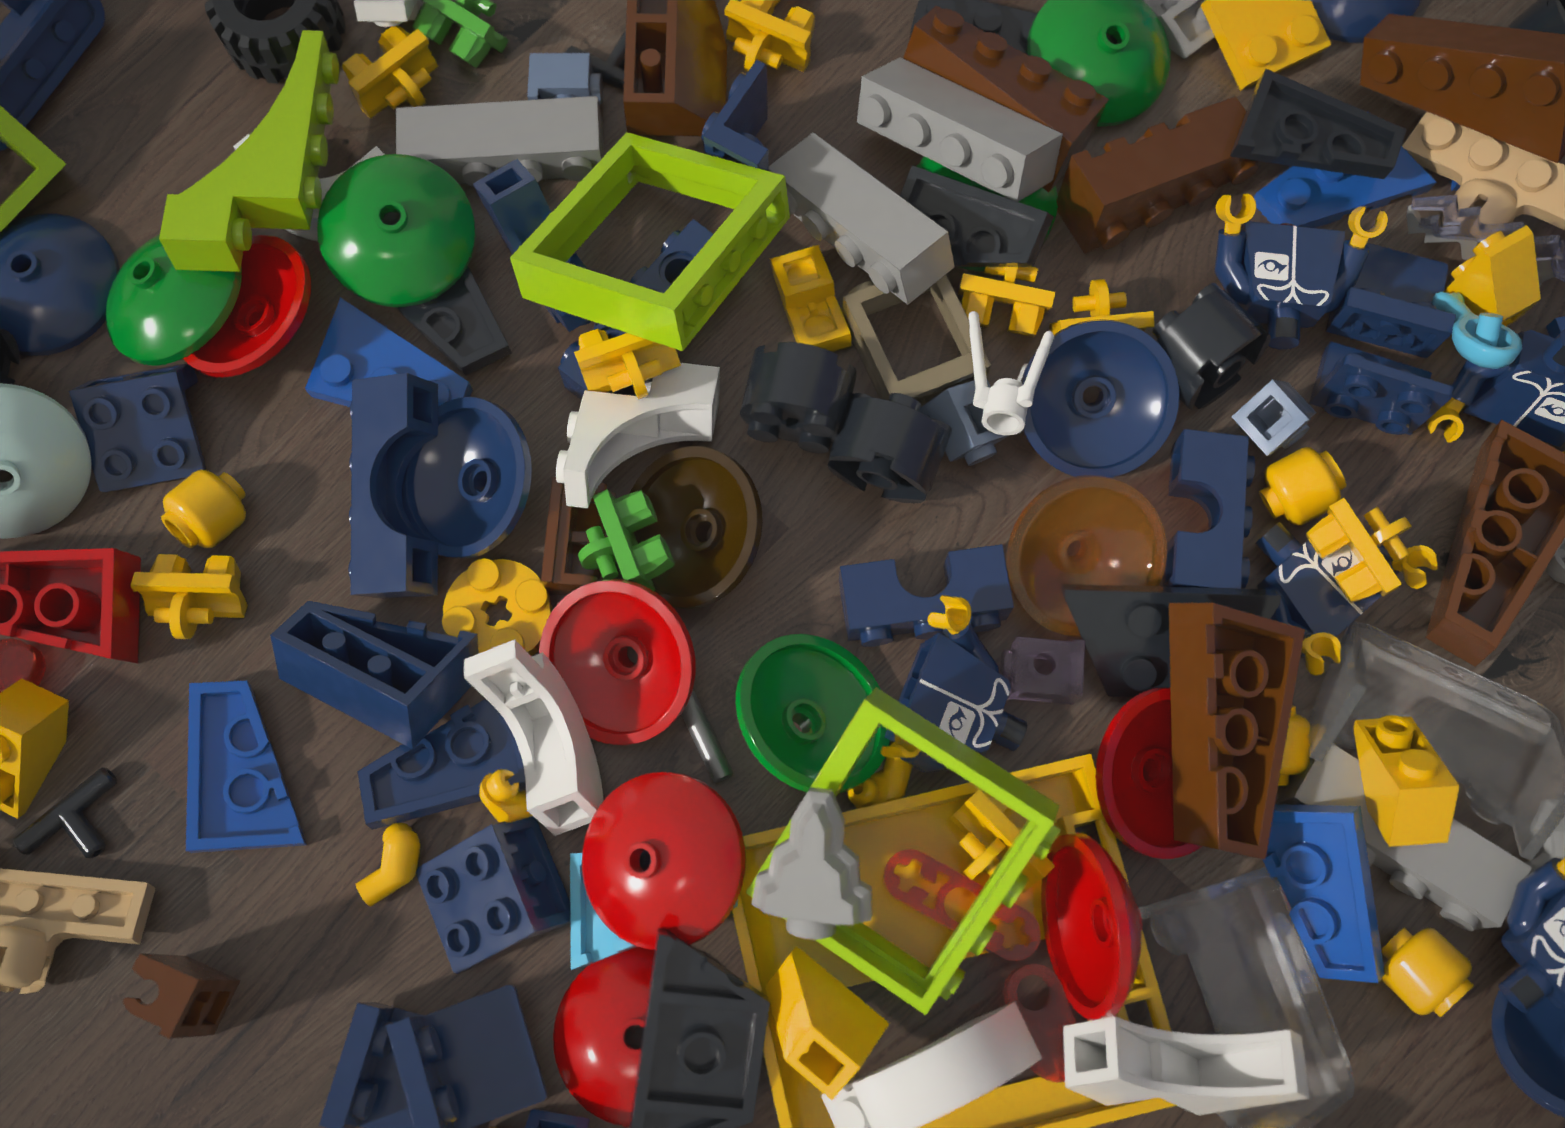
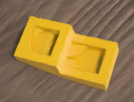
M819 245L771 258V268L796 342L817 346L831 352L852 346L851 333L835 297L834 281Z

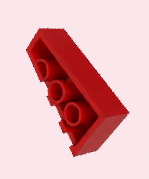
M116 548L0 551V635L138 664L140 593L133 591L130 584L134 572H141V557Z

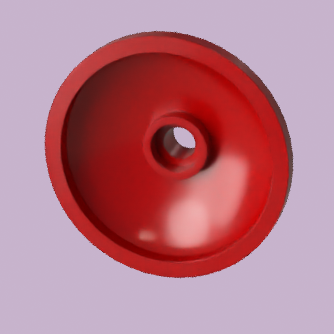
M269 235L252 236L250 250L243 251L241 287L233 310L223 326L205 345L183 358L191 367L200 373L213 377L241 375L269 362L296 335L308 309L311 294V276L303 256L283 239Z
M620 579L600 580L581 586L565 596L556 605L543 628L539 654L543 652L566 683L578 706L591 739L613 745H630L647 741L669 728L687 706L696 676L693 643L683 620L676 610L662 596L648 587L636 582ZM628 646L636 651L638 655L637 663L629 660L627 656Z
M1171 687L1154 688L1129 700L1110 722L1104 733L1097 756L1096 791L1106 823L1125 846L1145 856L1158 859H1175L1191 854L1202 846L1174 840Z
M655 772L640 775L623 783L608 795L598 807L585 835L582 851V873L590 903L602 922L614 934L626 942L641 948L655 949L657 929L668 930L689 945L706 938L729 916L740 895L745 876V844L735 814L723 797L713 788L688 775L672 772ZM644 850L648 851L651 857L650 867L646 871L640 866V856Z
M1063 834L1056 838L1051 845L1047 858L1055 866L1042 879L1041 910L1046 945L1056 978L1072 1007L1089 1020L1107 1019L1119 1012L1132 990L1141 954L1142 917L1129 884L1110 854L1086 834Z
M634 947L587 966L575 978L564 994L556 1014L553 1032L556 1064L560 1076L571 1095L580 1105L596 1117L625 1127H629L640 1054V1049H635L628 1045L626 1032L633 1025L644 1026L654 950Z

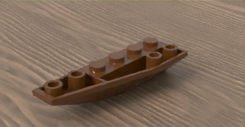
M627 0L623 96L627 133L635 135L701 136L707 119L713 112H721L726 104L727 43L715 0Z

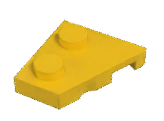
M1205 0L1200 5L1240 90L1257 83L1265 69L1275 73L1281 72L1323 52L1332 45L1311 0Z

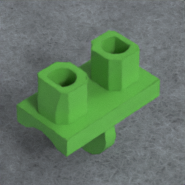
M421 0L423 4L412 26L416 30L419 29L427 38L441 45L453 23L461 27L449 51L475 68L482 62L491 47L502 53L509 41L494 31L490 24L478 18L481 13L488 17L495 13L496 4L490 0H456L455 3L451 0Z
M607 489L593 495L608 537H604L600 526L591 527L586 531L590 543L584 546L578 553L582 568L588 570L600 569L603 580L614 579L619 575L615 566V562H617L624 580L636 582L654 591L655 587L652 579L675 566V562L665 539L660 534L639 544L634 535L635 531L657 522V515L651 500L642 490L626 494L617 499Z

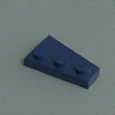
M487 699L482 700L471 708L467 704L451 714L450 721L428 733L413 749L402 744L357 771L365 824L370 829L374 830L394 823L481 801L479 789L484 776L494 773L499 769H507L515 774L508 779L510 785L519 782V791L526 789L523 761L516 740L502 715Z

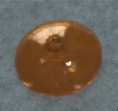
M1081 475L1062 480L1038 494L1026 506L1014 525L1006 555L1010 587L1018 603L1036 622L1053 632L1072 637H1081L1062 595V584L1159 586L1167 560L1165 530L1156 509L1150 501L1135 488L1122 481L1099 475ZM1079 540L1081 544L1079 552L1074 556H1068L1067 550L1069 545Z

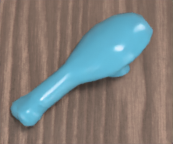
M1438 292L1432 298V305L1436 306L1438 310L1456 314L1452 341L1458 353L1466 360L1481 368L1499 369L1511 364L1521 352L1522 340L1517 333L1502 324V315L1494 313L1475 315L1465 305V298L1460 292Z

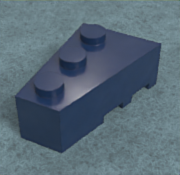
M307 601L270 635L279 679L411 749L426 736L472 686L464 678V659L479 654L477 633L460 630L458 637L427 631L426 623L409 620L406 627L383 623L376 620L375 613Z

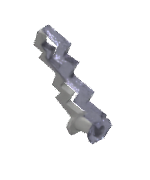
M1457 195L1413 198L1412 205L1408 206L1406 214L1408 234L1426 233L1424 243L1458 242L1461 245L1462 259H1470L1476 256L1472 250L1478 245V242H1482L1498 231H1502L1505 236H1508L1524 227V222L1483 224L1480 222L1481 206L1459 209ZM1418 210L1444 211L1443 226L1447 227H1441L1439 214L1422 218ZM1560 235L1534 237L1539 288L1542 282L1553 277L1565 282V239L1561 241Z

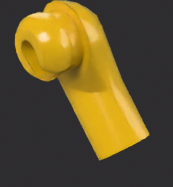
M891 742L890 746H894L895 742ZM886 757L883 770L874 773L865 782L847 791L849 800L859 809L903 798L913 766L901 758Z
M499 769L494 773L484 776L479 789L481 801L498 822L510 823L532 817L533 815L527 811L526 790L519 791V782L510 785L508 779L515 774L507 769Z
M394 823L385 829L382 837L384 844L381 867L356 883L360 896L369 907H372L408 884L416 875L421 846L418 835L406 823Z

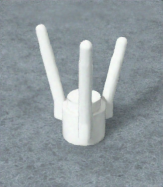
M972 311L969 313L968 318L976 388L973 405L984 409L981 422L987 430L999 435L1020 433L1024 429L1027 409L1032 406L1034 391L1048 357L1054 334L1051 331L1044 333L1024 385L1021 383V379L1028 365L1027 363L1022 366L1017 380L1003 378L997 380L992 387H988L979 314L976 311Z

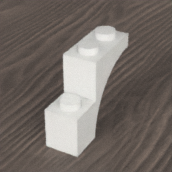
M680 363L681 366L663 372L662 375L654 377L652 381H644L648 396L639 400L637 396L584 390L579 412L571 411L567 425L569 449L568 451L560 450L557 458L556 481L565 485L566 505L588 508L592 496L602 480L620 463L637 453L672 442L712 441L719 407L720 367Z
M1116 1016L1063 1026L1066 1088L1106 1106L1160 1097L1196 1115L1310 1099L1302 1036L1290 1029L1243 1035L1189 1034L1149 1028Z

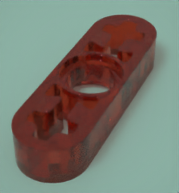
M913 849L902 850L894 854L883 870L884 887L893 899L952 932L955 931L960 922L952 920L945 912L944 900L948 892L954 888H964L970 891L976 899L984 887L930 856ZM911 861L917 862L921 866L918 875L931 884L936 882L937 873L947 878V882L935 894L933 909L922 903L930 894L917 886H912L906 893L898 888L900 878L893 873L896 865L906 867ZM1000 903L998 910L992 915V918L1004 924H1010L1015 918H1018L1023 922L1020 932L1027 937L1025 945L1013 944L1007 950L1002 946L1004 942L1003 934L995 930L984 950L1007 961L1026 959L1038 948L1041 938L1040 926L1036 918L1026 909L1015 903L1009 909Z

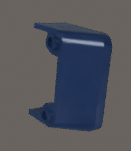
M0 0L2 4L11 10L0 24V106L24 127L28 125L102 29L105 22V11L100 0ZM0 140V151L8 148V146Z

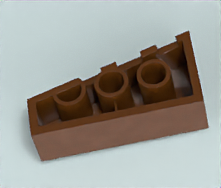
M937 5L914 25L903 59L1062 133L1053 181L1042 187L1047 192H1050L1066 173L1071 155L1084 151L1109 100L1097 93L1089 83L1069 78L1053 69L1046 60L1021 52L1010 46L1002 36L992 32H985L964 21V18L956 11L942 9Z
M1388 14L1364 37L1360 77L1361 86L1555 163H1559L1565 156V34Z
M1236 96L1185 114L1179 120L1176 127L1171 130L1164 122L1148 127L1144 135L1135 143L1129 144L1124 136L1109 141L1104 146L1106 152L1102 155L1092 158L1087 150L1071 155L1056 200L1058 204L1057 212L1084 254L1101 246L1105 250L1110 249L1125 240L1130 231L1144 224L1147 228L1154 227L1166 220L1174 209L1186 203L1190 206H1196L1208 199L1216 191V188L1228 182H1231L1232 185H1238L1255 174L1259 168L1257 164L1259 161L1229 157L1246 114V110Z
M1502 419L1480 447L1425 637L1474 667L1498 647L1565 538V453Z
M1169 603L1174 840L1266 860L1305 629L1216 603Z

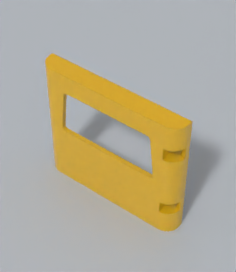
M1092 754L1010 773L1059 805L1053 824L1061 829L1058 837L1063 834L1076 833L1075 828L1095 823L1101 846L1113 858L1129 884L1116 837L1106 823L1098 802L1095 778L1096 768ZM971 782L842 812L845 819L844 844L859 857L860 880L872 887L873 917L871 921L861 923L927 967H931L990 878V875L984 869L973 880H970L963 873L974 859L959 845V842L966 835L950 819L980 789ZM1016 811L1009 817V820L1020 831L1028 820ZM786 826L743 836L746 852L745 876L740 895L737 899L738 907L733 908L732 913L748 984L768 997L765 986L796 946L846 987L875 981L816 940L804 939L790 934L786 930L785 919L763 913L759 908L751 905L753 898L746 894V891ZM1042 879L1038 880L1025 893L1021 892L1010 909L1000 903L990 918V921L996 924L997 927L980 955L1045 939L1041 910ZM1142 931L1141 954L1134 984L1129 997L1115 1016L1129 1021L1125 1005L1146 1000L1153 1028L1171 1031ZM968 951L964 959L977 955ZM769 1006L763 1053L780 1128H835L821 1097L824 1093L784 1060L772 1010ZM1065 1070L998 1086L979 1098L918 1128H1088L1176 1105L1159 1097L1106 1106L1066 1088Z

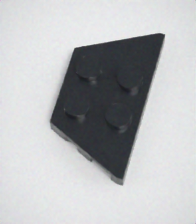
M1062 584L1061 587L1062 595L1092 659L1103 688L1110 697H1135L1154 688L1171 687L1169 603H1216L1271 619L1281 601V595L1277 591L1270 589Z
M657 929L629 1128H738L752 1123L770 1006L769 999L765 994L665 929Z

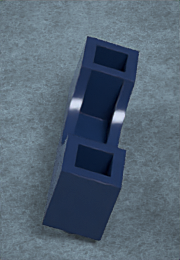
M409 373L352 380V401L350 404V416L352 419V453L349 460L351 470V507L349 510L351 560L348 567L351 580L350 595L380 599L438 596V542L425 537L413 527L405 513L402 501L403 479L411 459L421 447L438 437V384Z

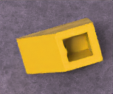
M1526 225L1508 236H1505L1502 231L1490 235L1472 250L1476 256L1468 259L1452 271L1451 275L1455 280L1444 290L1447 293L1460 292L1465 298V305L1475 315L1479 316L1480 313L1502 315V324L1506 327L1518 321L1541 299L1533 232Z
M22 678L0 693V811L17 819L28 810L66 743L69 700Z
M1387 715L1377 719L1355 720L1353 730L1366 807L1388 846L1448 843L1459 784L1411 716Z
M796 946L765 987L784 1060L829 1099L833 1100L861 1068L890 1023Z

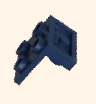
M757 59L747 74L740 73L731 86L728 101L721 112L715 111L709 116L701 135L702 140H704L705 154L769 171L768 149L756 138V135L768 118L767 64Z
M1367 243L1366 246L1370 248V252L1359 279L1354 287L1349 288L1340 306L1335 311L1330 312L1325 332L1427 359L1452 334L1456 314L1438 310L1436 306L1432 305L1434 295L1438 292H1444L1448 265L1444 262Z
M1331 341L1323 351L1309 404L1325 408L1328 414L1337 418H1357L1376 424V427L1385 433L1411 435L1451 399L1454 388L1450 385L1431 380L1432 372Z
M184 363L90 380L69 391L78 423L84 431L89 444L91 466L101 492L186 478L200 469L206 470L185 395L186 389L198 383L195 369L189 364Z
M534 816L510 823L500 822L491 824L421 865L416 870V876L451 968L456 974L467 971L524 939L562 928L570 923V900L538 821Z
M506 985L425 1016L408 1017L386 1025L414 1128H472L542 1102L548 1097L516 987L513 985Z
M378 1002L357 1003L319 1126L325 1128H414L386 1025L408 1017L425 1015Z

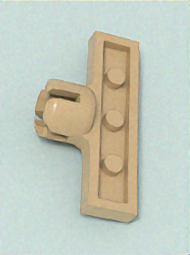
M1429 112L1425 113L1402 147L1422 167L1449 178L1460 185L1458 191L1443 210L1442 225L1446 231L1468 232L1471 228L1479 234L1477 243L1479 244L1498 231H1502L1504 234L1514 218L1522 214L1534 216L1565 230L1564 164L1560 162L1555 163Z
M0 868V991L12 992L14 988H21L20 994L38 992L45 986L56 948L66 939L78 938L140 945L156 888L147 882Z

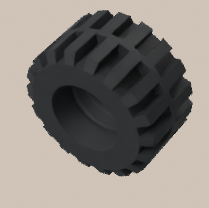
M209 0L204 3L206 14L210 19L209 22L234 63L240 70L245 69L248 75L256 80L264 76L268 83L279 84L281 78H288L297 55L302 30L323 31L330 53L332 50L339 51L343 43L340 34L345 33V22L342 18L344 14L338 0ZM291 7L286 13L275 19L262 21L266 15L274 10Z

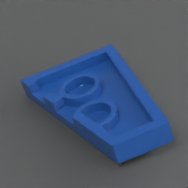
M1401 146L1395 167L1385 179L1292 166L1257 191L1254 199L1256 208L1271 224L1316 228L1339 221L1343 215L1351 213L1360 206L1369 207L1370 210L1388 205L1391 200L1409 194L1414 197L1427 193L1435 185L1436 181Z
M341 297L305 387L307 393L313 398L350 407L352 401V380L409 373L438 384V406L453 399L470 397L473 391L469 381Z
M248 681L189 683L186 851L198 853L307 845L250 683Z
M1275 804L1266 860H1262L1270 877H1277L1292 908L1288 914L1319 978L1379 983L1385 975L1361 806Z

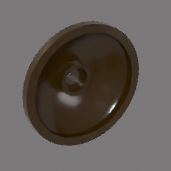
M700 446L673 450L649 465L630 491V493L642 490L651 500L657 515V522L635 531L634 535L639 544L660 534L665 539L673 556L675 566L652 579L655 587L654 591L662 596L672 607L681 609L700 608L717 602L729 594L742 581L752 566L762 535L761 501L750 475L732 457L720 451ZM712 526L711 536L707 540V531Z

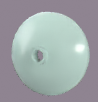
M0 383V470L10 472L13 478L8 482H0V538L8 539L33 535L62 521L76 508L83 498L91 476L89 444L84 431L73 415L57 401L41 392L24 386Z

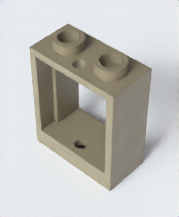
M946 274L922 294L931 292L962 356L900 381L897 380L867 316L903 301L891 291L888 294L883 293L872 281L857 285L848 295L843 296L842 313L850 330L851 339L880 399L888 400L890 394L901 393L916 399L922 407L946 389L975 380L969 319ZM984 352L986 377H988L991 364Z

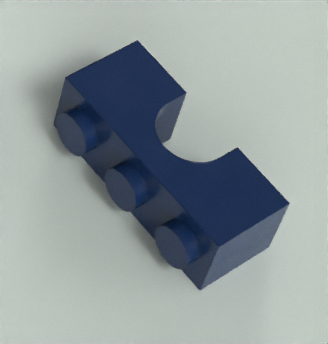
M1184 429L1171 447L1168 496L1188 498L1197 502L1208 516L1209 528L1208 531L1202 533L1177 531L1165 545L1164 587L1246 588L1250 575V560L1248 557H1243V540L1250 533L1253 519L1252 507L1245 505L1246 487L1251 486L1255 473V458L1248 455L1249 436Z
M1003 545L948 551L943 565L946 588L932 597H918L907 592L898 580L894 559L840 566L839 587L848 642L861 640L862 646L873 647L893 642V635L915 633L916 639H929L937 633L944 635L943 629L934 628L928 623V616L931 612L945 614L946 609L944 603L940 600L941 595L961 597L969 602L971 606V619L969 623L975 632H984L1001 627V621L1007 620L1014 608Z

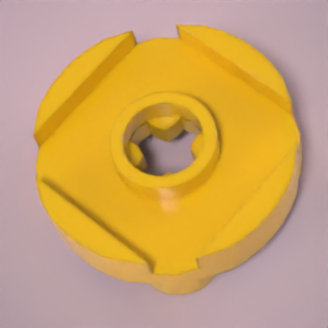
M484 558L471 563L468 569L461 573L452 583L444 600L442 625L446 634L458 637L460 630L477 633L479 653L515 639L530 656H533L539 651L543 628L553 608L550 603L549 593L533 570L512 560H490ZM499 601H507L506 609L512 613L509 621L499 620L495 627L488 625L489 616L485 612L490 604L496 605Z

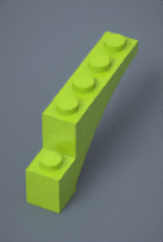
M302 30L297 55L286 83L267 115L251 135L223 163L180 194H167L159 240L176 270L240 272L243 251H249L251 248V228L310 230L313 209H320L322 202V188L318 177L319 166H326L328 160V146L324 130L325 125H332L334 116L330 88L331 84L337 85L339 81L338 57L336 53L329 52L323 31Z

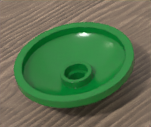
M1048 0L1036 15L1030 28L1027 55L1037 56L1046 60L1053 69L1073 80H1082L1089 83L1097 93L1109 99L1097 126H1115L1135 119L1157 100L1165 87L1170 70L1169 42L1158 16L1144 0ZM1106 34L1114 37L1118 44L1111 43L1107 39Z
M386 154L361 161L337 178L322 201L318 215L317 236L322 256L328 268L346 289L371 303L389 307H407L428 302L440 296L458 281L471 260L475 246L476 227L473 211L465 192L457 181L444 169L416 156ZM389 212H397L401 215L400 220L394 225L383 223L384 216Z
M160 234L153 237L128 258L111 286L106 306V325L113 345L123 355L143 365H165L191 355L205 345L219 331L232 312L241 287L242 266L240 272L176 270L159 240Z
M785 635L762 646L744 666L736 689L737 718L745 741L759 762L782 782L798 790L808 792L863 701L876 687L878 689L880 687L867 667L850 651L839 644L815 635ZM793 722H795V723H797V724L799 725V727L801 728V731H802V732H800V731L795 727V725H794ZM883 725L879 727L839 793L847 792L859 786L880 767L885 758L881 754L882 746H889L890 741L884 737L887 731L886 727Z

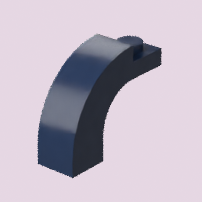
M518 159L473 183L490 218L512 255L551 213L536 179ZM576 252L566 262L588 269ZM545 306L557 324L561 322L568 332L593 322Z

